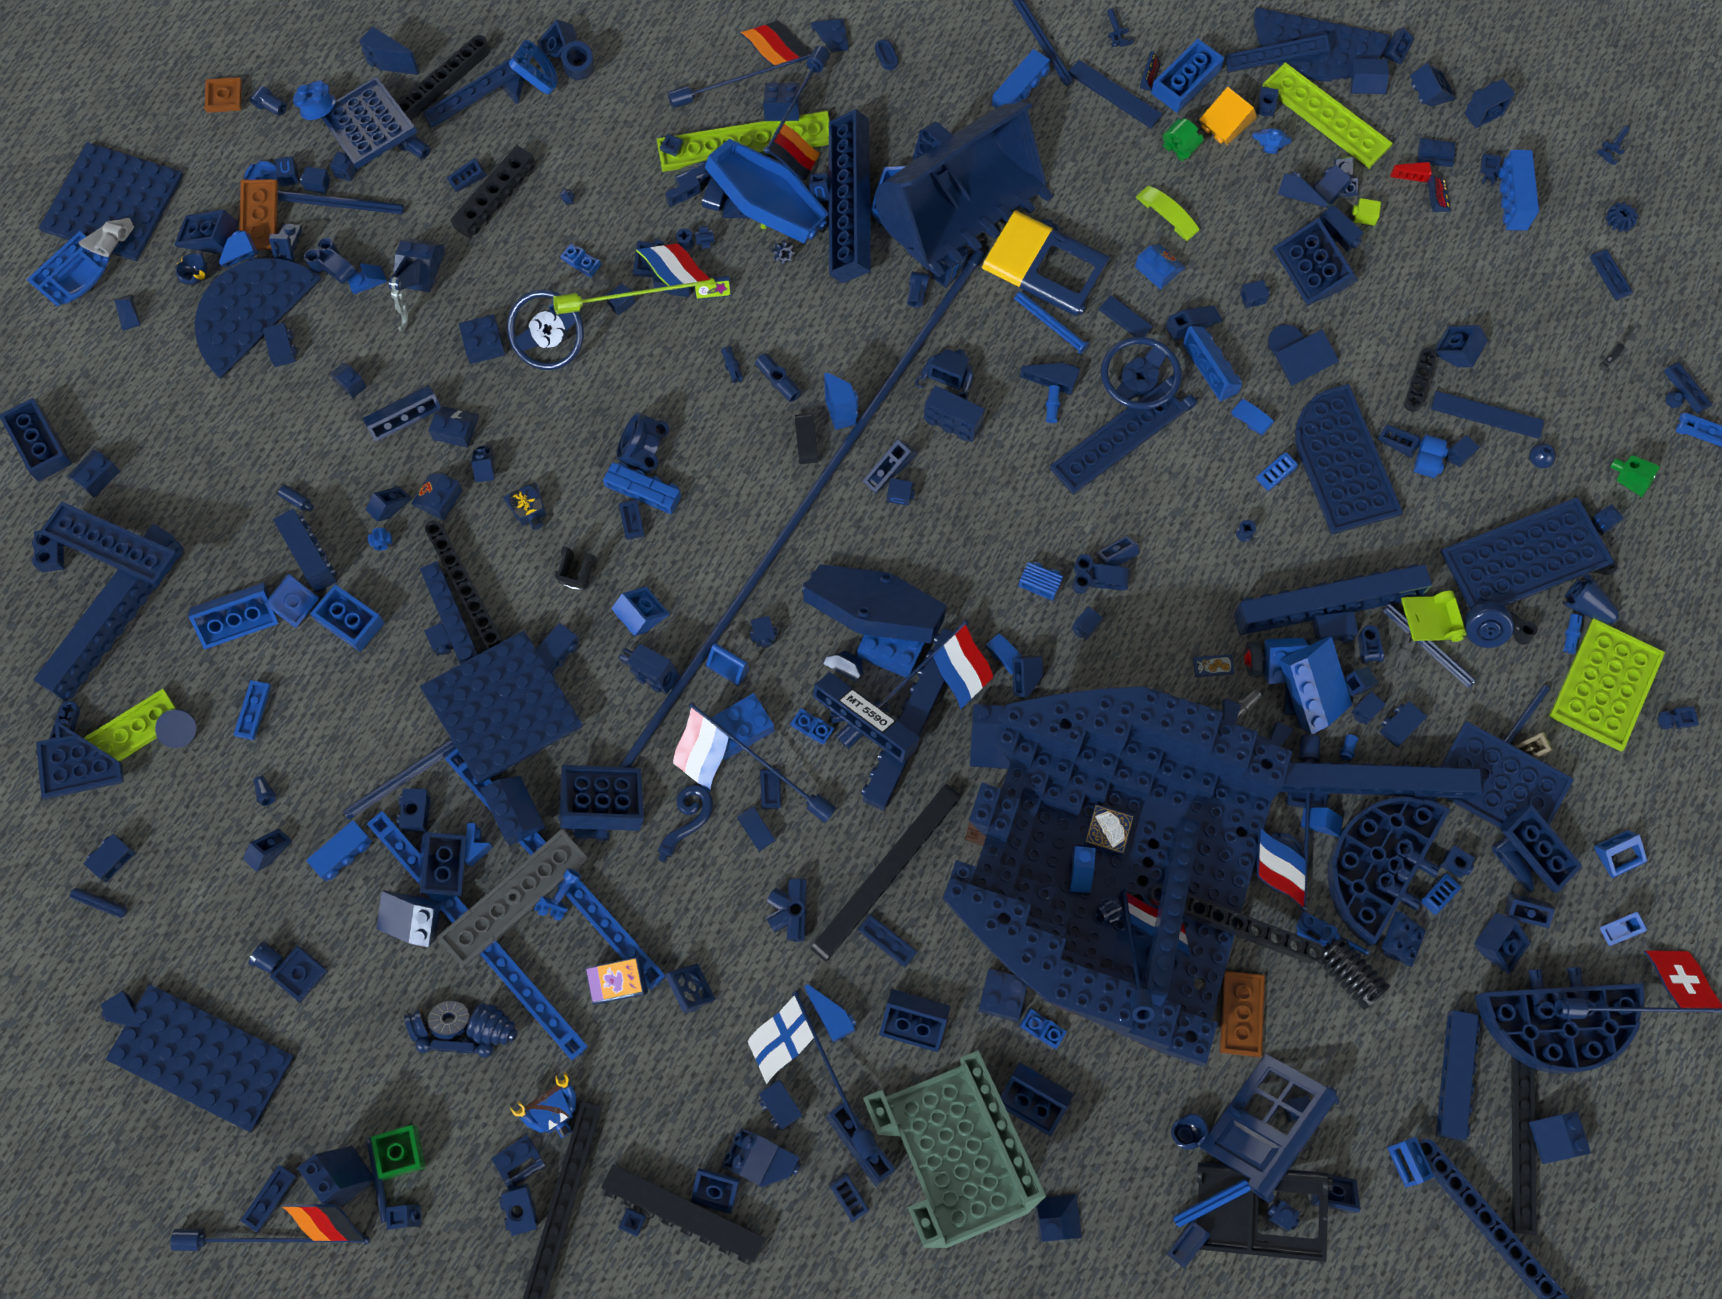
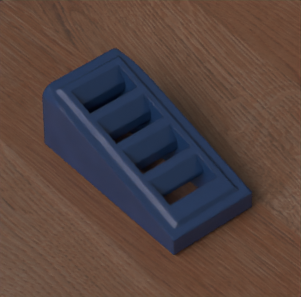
M474 158L447 177L455 192H458L488 175L478 160ZM457 178H458V180L460 181V183H459L458 185H457V183H456V181H455V179H457Z
M1386 424L1378 440L1412 458L1420 446L1421 437ZM1391 432L1392 435L1390 436V438H1386L1388 433ZM1396 435L1399 436L1397 441H1393Z
M844 1173L828 1184L852 1223L870 1211L848 1174ZM846 1181V1186H844L840 1190L836 1189V1187H838ZM849 1189L852 1190V1192L844 1198L841 1197V1195ZM853 1197L857 1198V1200H855L850 1205H846V1202L851 1200ZM861 1204L862 1207L854 1213L850 1212L851 1209Z

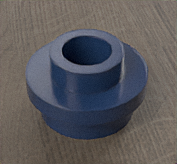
M563 188L560 195L565 204H574L573 200L575 197L572 191Z

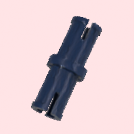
M727 346L728 351L726 347L721 349L725 360V368L729 371L732 382L737 383L736 379L740 382L743 380V376L738 367L739 362L733 354L732 347Z

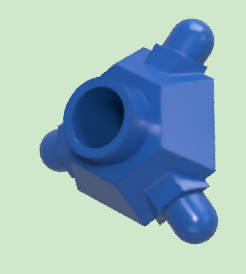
M1262 129L1260 132L1256 131L1252 134L1253 139L1259 141L1260 145L1264 147L1263 152L1277 154L1278 149H1282L1284 145L1290 144L1292 141L1291 137L1278 129Z

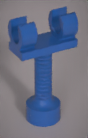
M567 868L563 875L565 881L553 899L541 896L534 909L538 911V915L545 916L550 907L552 908L550 915L554 916L553 919L560 921L563 918L564 912H567L568 909L560 901L571 884H577L580 880L581 875L577 871Z

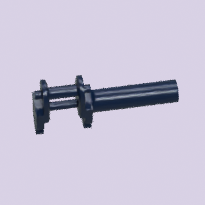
M1112 8L1108 9L1107 13L1114 32L1108 34V37L1112 38L1113 41L1111 46L1117 47L1120 45V47L1132 45V39L1128 42V39L1124 40L1121 37V34L1129 32L1128 27L1125 28V31L1124 28H1120L1114 10Z
M1626 125L1623 126L1613 143L1603 142V148L1599 149L1597 154L1604 157V160L1616 165L1618 160L1615 159L1613 161L1614 157L1611 156V153L1613 151L1620 155L1624 153V149L1619 150L1621 147L1619 145L1630 128Z

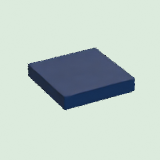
M288 574L264 605L294 628H297L320 598Z

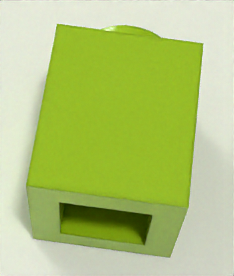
M1360 198L1357 205L1353 206L1352 215L1355 216L1354 222L1375 226L1380 215L1381 202Z

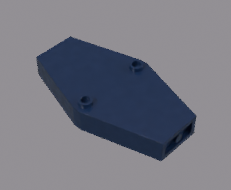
M819 564L817 569L812 571L808 582H805L802 587L804 602L862 635L931 643L945 620L947 605L887 572Z

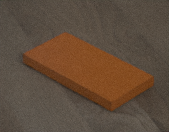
M276 179L241 180L240 230L250 234L257 250H272L269 237L270 234H277L278 181Z
M1225 971L1222 983L1219 1053L1262 1057L1265 975Z

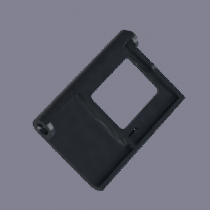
M1198 1162V1203L1243 1179H1246L1248 1182L1251 1179L1226 1164ZM1288 1169L1274 1189V1191L1315 1194L1319 1196V1234L1317 1238L1259 1233V1196L1250 1190L1197 1218V1224L1210 1234V1237L1199 1250L1327 1262L1329 1190L1333 1191V1177H1329V1173Z

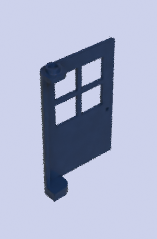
M1265 1054L1208 1134L1200 1149L1251 1179L1248 1182L1250 1189L1260 1198L1271 1203L1275 1197L1273 1191L1332 1105L1340 1103L1336 1095L1337 1091L1329 1085L1324 1086ZM1270 1071L1289 1081V1084L1278 1099L1259 1089V1086ZM1294 1085L1314 1095L1303 1113L1283 1102ZM1255 1092L1275 1103L1263 1121L1243 1110ZM1279 1106L1299 1117L1287 1135L1267 1124Z

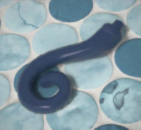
M699 785L687 786L678 794L677 807L683 814L692 815L699 809L697 802H694L691 806L685 805V799L690 795H697L702 799V810L693 821L671 831L665 836L657 850L660 853L659 861L665 863L667 857H672L679 841L697 831L709 819L713 809V801L710 793L704 787Z

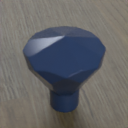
M1671 391L1665 397L1666 404L1671 408H1679L1684 403V396L1679 391Z

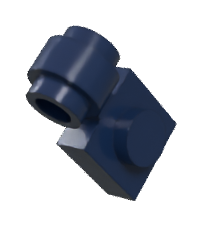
M1694 706L1675 708L1672 710L1673 715L1670 711L1661 712L1657 718L1658 724L1662 729L1673 728L1674 723L1677 729L1699 725Z

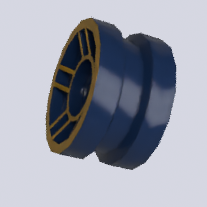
M421 1009L415 1010L413 1014L408 1013L404 1015L405 1025L413 1042H416L420 1037L430 1036L429 1026Z

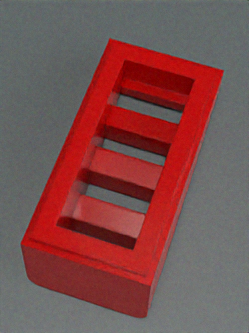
M1422 162L1397 164L1390 175L1393 178L1427 183L1432 172L1430 163Z

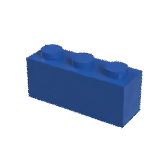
M352 820L306 861L324 881L332 880L339 874L338 871L343 866H348L354 861V857L358 853L365 852L370 847L372 840Z

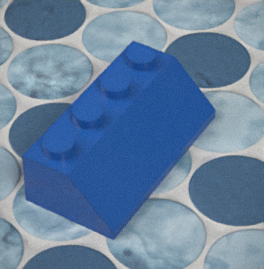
M1188 327L1182 345L1219 401L1221 402L1239 393L1242 386L1241 379L1238 375H1235L1230 362L1225 360L1221 349L1213 342L1211 334L1204 327Z
M265 583L191 607L188 616L204 649L279 624L276 613L264 605L270 597Z

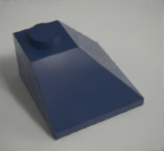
M1076 1194L1045 1197L1035 1206L1040 1242L1082 1238Z

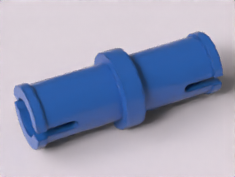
M1050 385L1048 388V400L1045 405L1047 407L1045 421L1047 423H1057L1058 408L1060 407V387Z
M1570 615L1568 630H1565L1564 652L1568 650L1570 654L1576 653L1578 638L1581 637L1580 627L1583 619L1581 615Z

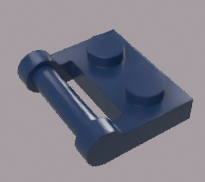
M529 1135L524 1136L491 1158L508 1189L516 1187V1184L539 1169L543 1170L547 1167ZM532 1157L534 1158L535 1163L512 1178L509 1176V1172Z

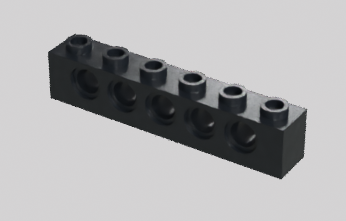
M516 145L450 219L453 228L469 239L480 231V227L490 220L494 211L500 209L503 201L512 195L516 186L522 184L524 177L534 170L536 165L534 156Z

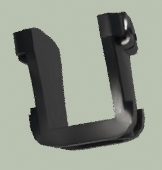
M562 547L561 564L559 570L555 572L558 583L572 589L586 590L589 585L588 578L593 567H596L597 557L589 553L585 554L577 581L567 578L574 558V552L571 548Z

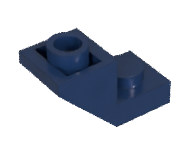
M1353 157L1334 158V165L1336 164L1354 180L1340 197L1358 195V177L1353 175Z

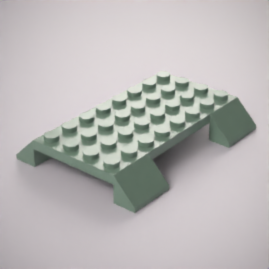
M979 1050L961 1057L960 1067L885 1097L883 1090L863 1097L877 1134L901 1136L923 1189L926 1200L909 1206L908 1210L924 1248L951 1247L1028 1214L1046 1197Z

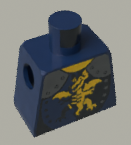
M536 482L503 497L507 507L522 526L530 523L533 530L543 526L540 518L546 516V512Z

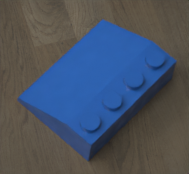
M1331 636L1279 660L1301 729L1314 734L1331 725L1352 706Z

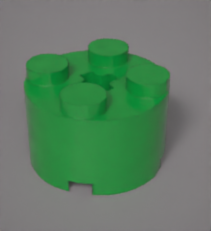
M1178 118L1164 132L1163 147L1169 152L1173 150L1177 153V158L1184 161L1203 143L1202 134L1198 135L1196 132L1198 128L1192 122L1185 118H1182V120Z

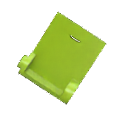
M1444 591L1434 597L1401 598L1413 641L1452 640V642H1458L1464 639L1466 631L1454 591Z

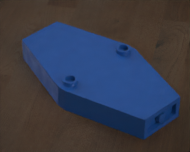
M728 139L708 156L705 169L737 208L747 217L802 243H806L809 239L812 240L819 230L822 231L826 227L828 212L798 176L792 173L784 164L732 139Z

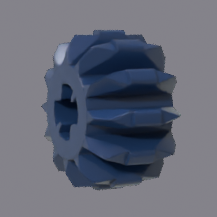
M1624 201L1621 204L1617 202L1610 207L1605 218L1608 221L1607 226H1613L1612 231L1618 229L1620 233L1623 230L1627 232L1635 226L1638 214H1636V209L1631 208V204L1626 205Z

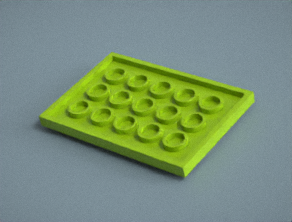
M1593 618L1587 627L1549 717L1622 752L1626 747L1665 652Z

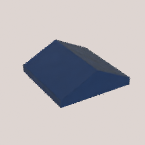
M1353 58L1351 94H1386L1389 77L1387 59Z

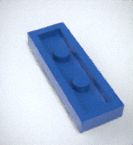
M250 680L233 734L235 737L255 741L271 689L270 684Z

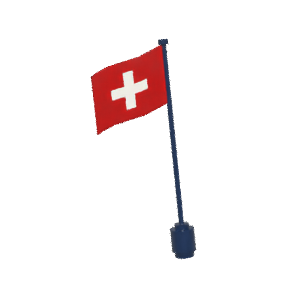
M1645 950L1643 952L1654 965L1666 991L1678 1008L1589 1007L1583 998H1561L1555 1002L1554 1009L1556 1015L1563 1019H1584L1589 1011L1722 1013V1003L1712 991L1699 964L1688 951Z

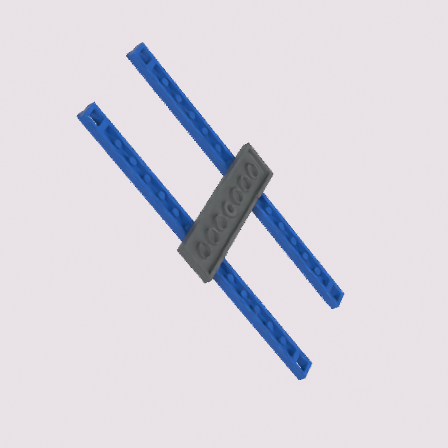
M455 749L444 759L490 810L480 788L492 783V781L488 779L478 785L465 762L461 760L462 757L458 750ZM381 811L367 825L420 885V853L388 816ZM561 829L547 842L537 832L518 841L529 853L530 857L470 909L457 896L428 895L432 900L441 901L440 909L453 923L437 938L459 964L465 968L476 957L481 955L566 1055L574 1061L578 1056L583 1055L588 1046L496 942L499 937L535 907L537 902L540 901L541 896L546 897L555 888L561 887L565 881L563 875L567 868L576 871L589 860ZM580 880L577 884L572 883L565 894L623 960L641 956L647 987L653 990L656 986H659L660 982L666 978L664 973ZM516 894V900L510 901V895Z

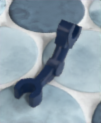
M571 829L578 840L597 839L609 841V832L607 830L587 831Z

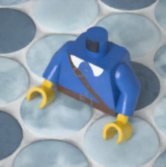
M563 1072L564 1080H559L556 1075L557 1085L526 1105L525 1108L520 1101H517L520 1109L514 1111L510 1108L513 1115L519 1116L527 1127L540 1133L546 1131L550 1134L557 1130L562 1139L571 1134L572 1130L567 1121L574 1117L576 1094L570 1082H568L566 1072Z

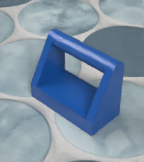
M713 644L706 667L739 686L749 672L748 663L720 645Z
M1629 830L1594 846L1597 855L1611 878L1647 862L1640 835ZM1632 847L1638 857L1615 868L1611 856Z
M1416 1136L1387 1147L1405 1188L1434 1178V1174ZM1398 1148L1401 1149L1404 1158L1410 1168V1171L1414 1177V1180L1410 1179L1409 1174L1403 1164V1161L1397 1151Z

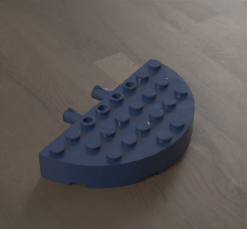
M1413 797L1383 800L1369 806L1355 816L1337 837L1328 863L1330 895L1345 925L1368 946L1371 947L1377 943L1399 902L1404 903L1414 909V911L1419 908V903L1421 904L1422 900L1407 892V887L1418 868L1433 878L1441 867L1427 860L1425 854L1450 811L1449 808L1430 800L1413 799ZM1417 804L1423 805L1418 809L1414 808Z
M1581 967L1567 968L1570 987L1546 989L1543 984L1542 970L1538 969L1537 971H1528L1531 985L1529 990L1484 992L1475 995V999L1486 1028L1495 1041L1508 1054L1536 1070L1554 1074H1572L1599 1068L1621 1055L1637 1034L1641 1024L1639 1022L1641 1011H1589L1584 1019H1563L1555 1013V1002L1561 998H1583L1589 1007H1644L1643 983L1586 987L1585 985L1583 986Z

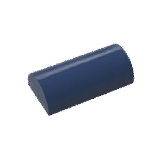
M1532 805L1519 809L1502 824L1500 828L1502 833L1552 892H1559L1582 867L1581 863Z

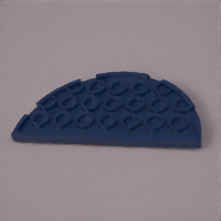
M1256 7L1254 13V28L1256 29L1257 39L1261 47L1324 34L1328 35L1330 53L1285 61L1304 77L1314 81L1329 82L1343 78L1345 80L1351 78L1352 59H1378L1384 52L1390 35ZM1280 62L1276 64L1278 66H1282L1285 62Z
M273 258L246 261L229 268L219 275L204 292L195 317V335L198 348L211 371L221 379L264 337L263 328L276 325L321 280V277L300 264Z

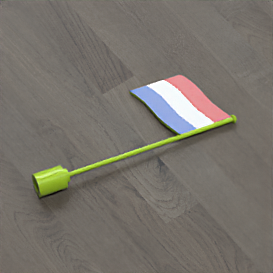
M679 244L636 249V252L648 262L667 287L582 299L577 293L554 296L553 304L557 315L580 311L583 303L705 284L714 285L715 280L709 278L701 271L690 255Z

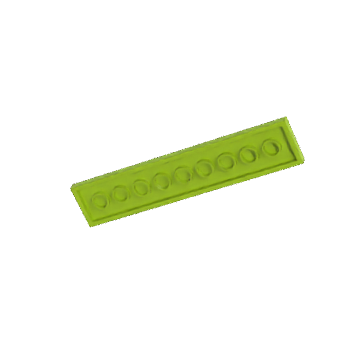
M827 111L800 115L799 121H785L784 124L797 132L812 148L829 145L830 121ZM762 121L676 135L675 137L682 139L684 142L676 157L660 151V146L665 137L657 138L662 172L678 170L704 160L707 162L708 156L728 139H732L763 155H770V153L764 152V147L768 146L781 121Z

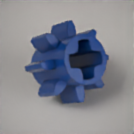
M375 528L372 530V534H368V543H370L371 547L373 546L374 550H386L388 544H392V535L385 528Z

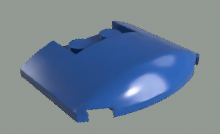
M81 231L26 279L56 306L74 301L88 292L101 278L110 257L96 254L79 245L78 242L86 237Z

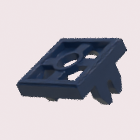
M698 963L671 971L665 975L685 1015L716 1000ZM684 977L685 983L683 986H680L678 980ZM688 982H692L695 985L696 991L689 988ZM700 987H701V990H702V997H700V995H699V993H698L699 990H700ZM684 992L692 994L695 1001L688 1000Z

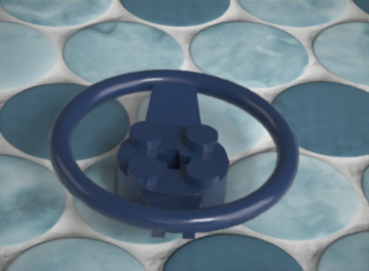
M535 290L523 295L513 305L507 321L508 338L515 353L526 364L541 370H556L568 365L578 355L584 339V326L579 312L557 315L553 310L538 313L529 323V329L519 336H515V319L520 308L534 298L548 297L553 299L554 296L561 295L551 290ZM576 324L577 335L575 345L571 352L562 360L553 363H542L530 358L524 352V350L536 346L550 348L560 345L567 339L568 330ZM547 325L552 327L550 331H548Z
M1131 337L1116 343L1106 353L1101 365V378L1106 391L1119 404L1133 409L1147 410L1165 404L1175 395L1181 382V368L1175 354L1163 343L1147 337ZM1144 344L1154 347L1143 359L1138 357L1126 364L1122 371L1121 384L1115 390L1108 376V367L1112 357L1120 349L1129 345ZM1167 356L1174 370V380L1169 391L1161 398L1151 402L1132 401L1131 399L1143 397L1156 388L1159 369Z

